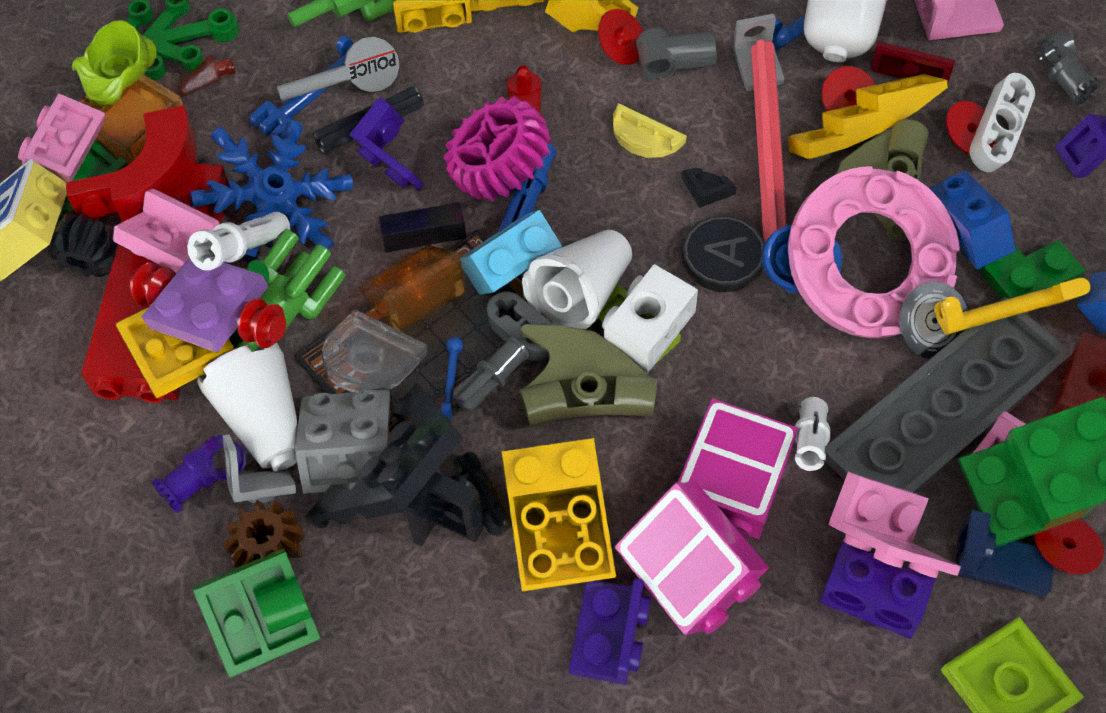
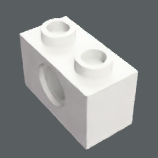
M654 264L644 277L639 275L634 279L628 289L627 298L621 306H613L609 310L602 323L604 339L623 351L648 374L696 312L698 289ZM643 314H650L655 317L652 319H644L639 316Z

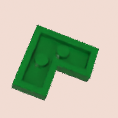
M1060 240L1026 257L1015 245V252L978 269L1001 299L1004 297L1008 299L1063 282L1082 278L1086 271Z

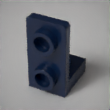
M971 510L958 535L954 562L961 566L958 576L1047 596L1052 587L1054 566L1044 559L1034 545L1014 541L994 548L996 534L989 532L991 514Z

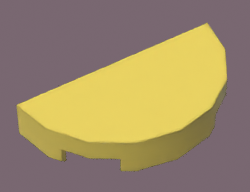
M618 103L613 113L614 135L619 144L632 154L646 158L664 157L676 152L686 143V135Z

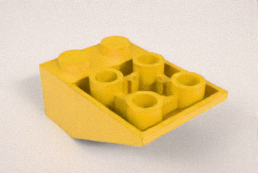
M594 438L502 451V462L522 592L616 578Z

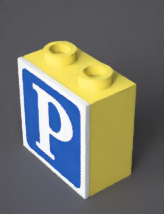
M29 159L0 183V282L50 245L67 194L65 181L32 159Z

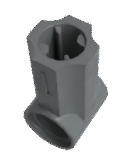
M652 28L642 32L637 37L636 46L642 73L648 80H656L657 76H661V79L669 78L678 69L716 65V41L714 33L711 31L669 36L666 30Z

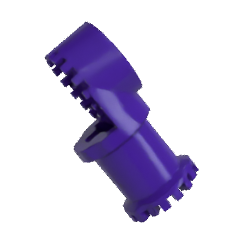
M220 434L217 437L213 435L210 437V440L206 439L192 453L184 455L182 457L183 463L163 479L155 478L151 482L161 497L167 496L164 501L168 502L167 504L174 512L179 513L183 509L182 504L202 487L208 489L218 480H226L225 467L217 469L213 466L214 454L224 447L223 435ZM232 439L237 451L238 474H240L246 463V453L243 447Z

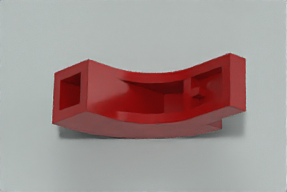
M185 105L143 113L146 142L140 155L125 168L109 174L65 182L67 197L77 216L85 214L89 218H101L108 214L118 213L121 221L124 222L143 212L146 191L155 189L173 199L182 191L191 177L197 154L194 129Z

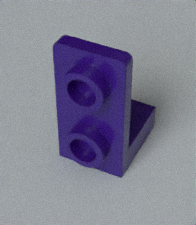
M379 97L349 134L361 145L356 152L374 166L381 161L389 167L385 174L402 188L409 183L420 191L424 184L411 171L382 150L387 143L397 136L400 126L405 120L390 104Z
M1089 114L1055 146L1074 177L1083 178L1088 176L1106 159V116Z

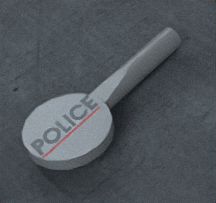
M377 37L362 38L353 43L347 51L344 61L345 65L277 86V91L282 102L348 80L359 89L368 92L382 91L389 87L397 78L399 70L398 55L393 46L383 39Z

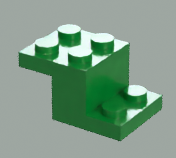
M1104 396L1014 428L1009 431L1003 443L959 458L958 464L978 510L991 514L989 532L996 534L994 548L1085 517L1094 507L1106 503V400Z

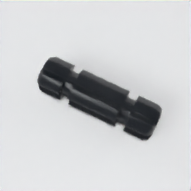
M471 451L466 452L455 458L454 469L458 476L471 482L476 490L479 491L484 525L489 534L493 536L498 535L511 527V518L505 507L500 504L501 500L486 472L481 469L482 465L477 455Z

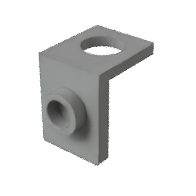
M774 13L736 21L733 52L746 91L754 90L751 47L759 39L772 42L776 21ZM753 27H765L764 30L756 36H744V34ZM775 52L777 85H781L784 83V75Z
M230 434L223 435L227 487L234 503L242 501L256 503V500L266 503L273 500L275 496L296 493V485L288 469L278 472L270 470L239 475L235 445Z

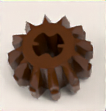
M256 500L253 512L248 513L246 510L239 508L238 516L241 521L227 523L226 530L231 537L224 540V549L227 554L232 555L230 562L234 569L283 548L289 558H302L303 550L298 543L305 540L304 530L301 526L297 525L299 520L296 513L292 510L284 512L282 504L276 500L267 510L263 502ZM266 536L268 542L262 544L260 538Z

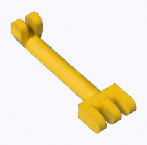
M1077 278L1046 289L964 312L959 300L951 296L938 301L934 306V312L943 333L948 335L1083 296L1090 291V283L1085 278Z

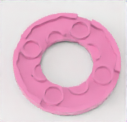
M873 166L852 168L838 173L823 182L805 199L797 211L788 241L791 274L806 304L815 314L832 327L850 335L863 338L897 336L902 334L900 329L902 305L913 289L927 282H941L954 288L957 279L955 275L956 252L960 251L957 232L947 209L940 199L917 179L898 170L890 172L872 169ZM859 213H877L891 218L903 229L911 244L912 263L908 276L898 288L888 293H866L855 289L842 278L834 262L833 248L837 230L848 218Z

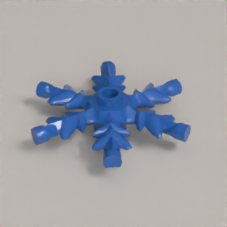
M288 121L283 139L277 135H272V143L276 153L267 151L274 163L267 168H261L257 165V152L249 156V149L245 138H240L238 144H236L223 127H219L210 135V138L225 151L217 154V158L237 165L231 171L246 173L249 181L245 186L241 187L233 180L228 179V187L209 180L206 183L211 190L189 191V203L192 208L215 204L214 212L220 213L231 203H234L235 210H237L244 200L250 201L256 208V213L247 215L243 219L250 221L273 212L284 213L288 216L290 228L294 225L296 226L297 236L301 244H304L309 237L315 246L319 244L329 250L335 243L320 231V228L326 227L327 223L321 219L308 216L313 209L298 208L296 199L299 195L304 194L310 200L316 202L315 194L323 198L335 200L336 196L332 191L352 190L353 180L350 174L328 178L329 170L327 168L320 170L311 179L308 171L305 172L300 181L291 178L288 169L300 164V162L293 159L306 150V146L296 145L303 129L302 124L297 121ZM273 241L267 242L264 245L272 248ZM261 246L246 250L245 255L241 259L247 263L257 260Z

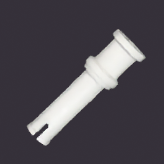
M273 212L240 225L225 222L215 226L212 231L203 229L193 233L187 245L188 255L196 267L210 271L220 267L223 262H234L241 259L248 249L277 240L285 229L290 230V223L288 218L280 212Z

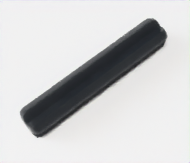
M413 86L384 99L401 117L424 106L421 93ZM373 105L316 130L313 133V137L318 149L322 153H326L354 140L349 134Z

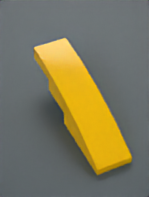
M923 74L856 89L857 105L822 112L823 128L788 136L789 152L812 159L848 148L882 133L892 127L897 121L904 120L946 90L948 88L947 80Z

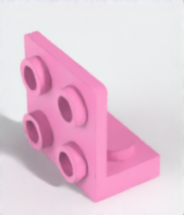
M914 0L928 40L1000 32L1004 25L995 0Z
M58 93L51 107L45 105L41 110L36 125L38 129L33 138H25L20 147L18 159L22 161V165L29 159H32L63 181H72L103 127L106 113Z
M848 471L828 524L846 534L843 540L845 543L871 552L872 548L876 549L874 558L898 568H902L903 563L908 561L910 562L909 568L933 578H937L939 571L958 576L961 566L913 543L928 498Z

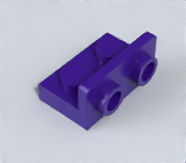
M634 578L633 587L602 581L586 582L569 674L626 685L629 670L638 672L643 642L634 641L637 624H647L651 597L642 595L644 580Z

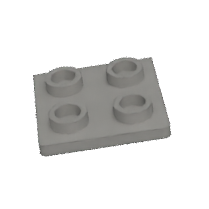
M364 389L352 393H318L301 399L295 454L303 494L326 492L331 485L351 490L360 479L358 474L362 466L372 457L379 456L388 446L391 402L389 390L375 391Z

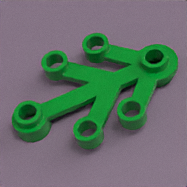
M147 0L132 1L128 5L130 16L125 22L134 26L137 30L141 25L149 23L154 16L150 3ZM165 0L167 8L143 34V36L154 42L157 49V57L152 66L157 67L153 69L148 68L143 76L150 81H156L164 77L166 68L160 56L180 64L186 71L193 72L199 70L204 64L199 47L187 45L181 48L174 45V43L210 35L217 42L231 41L239 33L236 16L227 9L219 8L210 13L208 20L171 28L180 16L189 12L191 6L189 0Z

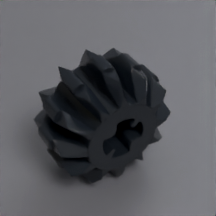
M66 213L64 217L58 218L50 245L47 246L49 249L48 255L52 259L57 260L59 266L68 267L72 272H80L86 277L90 274L96 277H104L105 274H109L118 246V243L113 241L114 227L100 222L99 218L93 219L85 214L77 216L73 213Z

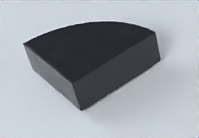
M700 168L682 171V180L699 208L736 195L737 187L724 175L719 177L715 174L703 172V169Z

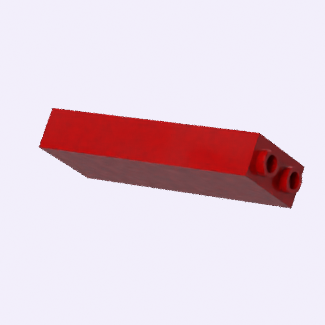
M195 163L190 179L174 199L190 206L189 191L211 190L206 183L209 180L229 187L223 165ZM215 204L193 207L218 220L219 224H222L225 209L220 213H215ZM120 244L117 246L81 375L92 393L103 399L117 400L120 396L138 397L140 400L148 403H161L163 399L178 400L181 387L156 399L116 326V323L149 307L148 304L140 305L133 300L130 281L140 266L148 262L155 263L143 256L134 254L131 250Z

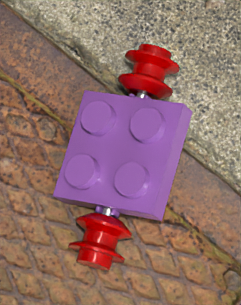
M189 258L177 274L170 268H160L157 264L148 262L137 269L130 281L133 300L140 305H149V308L141 316L148 328L217 353L237 327L238 334L243 341L248 343L255 341L262 348L273 346L283 337L286 330V319L282 307L277 304L267 305L264 300L259 299L268 288L263 275L224 262L220 267L209 271L196 267Z

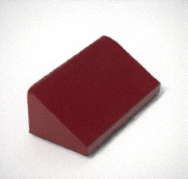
M877 41L870 70L899 79L926 74L945 79L948 85L955 60Z

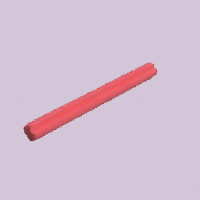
M759 39L755 45H752L751 55L763 239L766 242L773 232L787 225L775 50L774 44L771 41Z

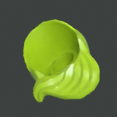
M123 20L113 21L99 29L90 45L86 48L84 56L77 57L73 61L72 70L77 71L84 91L91 102L99 106H113L121 98L123 90L138 81L145 74L146 70L152 66L157 57V49L154 42L141 35L134 26Z

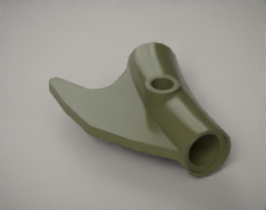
M909 119L899 120L893 125L892 129L866 142L843 159L836 174L852 168L873 166L872 169L890 172L898 170L921 182L922 163L929 132L920 122ZM874 213L886 229V235L890 239L898 240L899 236H904L905 239H908L903 229L891 218Z
M525 324L522 326L521 334L544 348L549 355V362L546 368L530 384L519 389L523 412L529 427L558 420L589 416H653L657 379L650 377L623 351L594 331L560 325ZM590 388L594 392L588 393L583 391L582 389Z

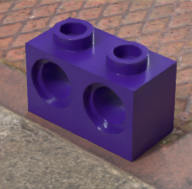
M842 542L820 603L911 639L922 621L936 578L919 573L902 565V568L889 565L874 558L873 553Z

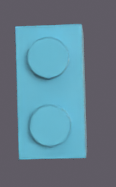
M537 210L523 215L457 260L478 294L482 295L495 292L528 270L529 264L535 258L559 249L562 245L541 211Z

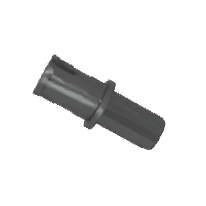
M509 337L506 343L487 361L481 360L477 363V370L453 392L452 398L462 410L471 412L495 388L501 389L505 385L504 379L523 361L529 358L528 350L519 340Z

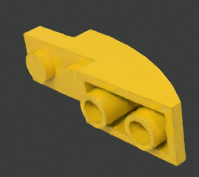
M396 0L393 2L398 33L407 31L416 33L429 28L458 27L461 24L472 23L471 11H492L496 8L515 5L529 6L534 3L544 2V0Z

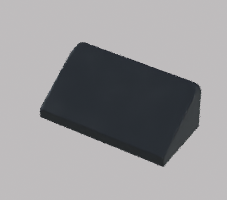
M460 202L379 216L385 253L467 238Z

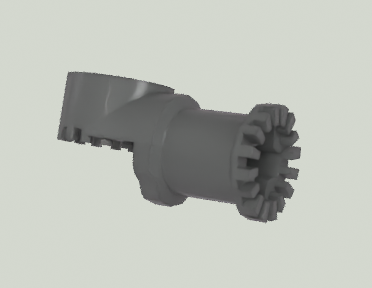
M1055 31L1036 43L1035 49H1038V51L1035 53L1040 55L1037 59L1039 61H1046L1049 64L1046 66L1050 70L1047 79L1051 83L1058 84L1070 96L1069 101L1073 105L1079 106L1084 101H1088L1087 97L1092 98L1093 95L1091 93L1096 94L1098 92L1097 89L1101 88L1103 82L1098 77L1091 76L1079 64L1080 59L1076 55L1075 43L1065 31Z

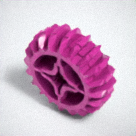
M501 96L495 104L487 100L484 108L480 110L473 108V114L468 119L461 118L463 123L461 127L452 130L454 139L445 144L448 152L443 157L447 163L446 170L456 186L463 193L475 197L479 201L487 198L493 202L498 195L508 198L510 191L514 188L522 191V183L527 179L534 180L533 172L535 169L544 167L542 158L550 154L547 146L552 139L549 136L546 121L532 105H529L527 101H520L515 96L509 100Z

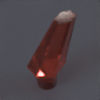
M209 55L180 83L181 97L218 83L217 77L235 74L236 69L233 58L214 61L213 56Z

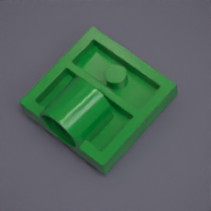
M284 548L193 586L194 595L229 678L321 639Z

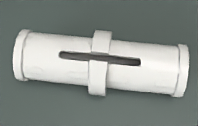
M809 397L801 402L802 407L799 408L800 420L794 426L798 428L795 438L797 443L795 461L800 468L806 471H814L824 465L823 460L826 457L825 446L830 441L831 429L826 422L828 413L827 403L818 397Z

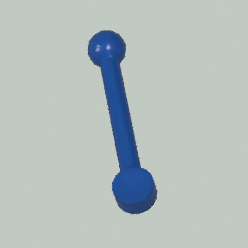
M457 337L450 338L446 343V348L449 351V360L441 411L449 420L452 417V395L457 357L463 348V342Z

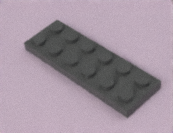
M1026 313L966 329L825 447L826 457L824 461L844 481L849 471L918 493L994 426L1002 412L1010 413L1063 367L1073 353Z

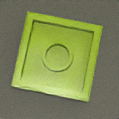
M1020 617L948 662L941 669L942 673L973 713H1063L1084 698Z

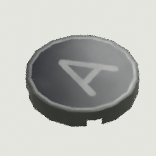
M728 215L712 216L699 221L687 232L682 248L683 266L687 273H690L696 279L695 282L703 288L719 293L736 292L745 288L746 284L751 283L753 280L755 281L761 275L763 269L762 251L765 241L758 230L743 219Z

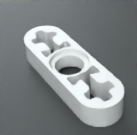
M1011 73L995 85L971 143V160L982 171L993 172L1011 159L1035 97L1033 84L1026 76L1020 73ZM1014 97L1015 101L1013 103L1008 102ZM996 114L1003 116L1007 120L1009 130L1002 128L998 124ZM993 141L997 142L992 148L989 146Z

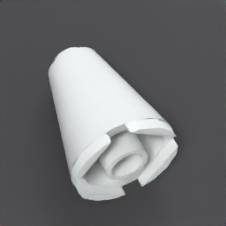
M604 230L535 258L529 264L528 271L524 273L522 278L524 296L527 302L539 313H543L552 321L553 325L586 330L597 319L632 259L631 246L627 239L619 232Z
M278 343L269 348L251 352L248 345L242 346L208 364L203 369L207 377L205 379L198 377L197 379L202 393L262 468L272 467L274 472H278L297 463L295 446L298 421L284 354Z

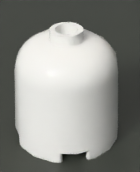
M808 0L804 20V34L807 42L815 50L822 53L826 60L832 62H844L846 58L865 54L875 44L887 0Z

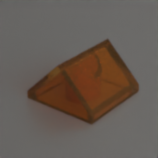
M427 245L359 286V289L392 333L397 335L465 292L461 259L455 251Z

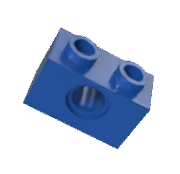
M966 170L929 187L943 203L954 223L960 252L977 270L1016 251L1009 212Z

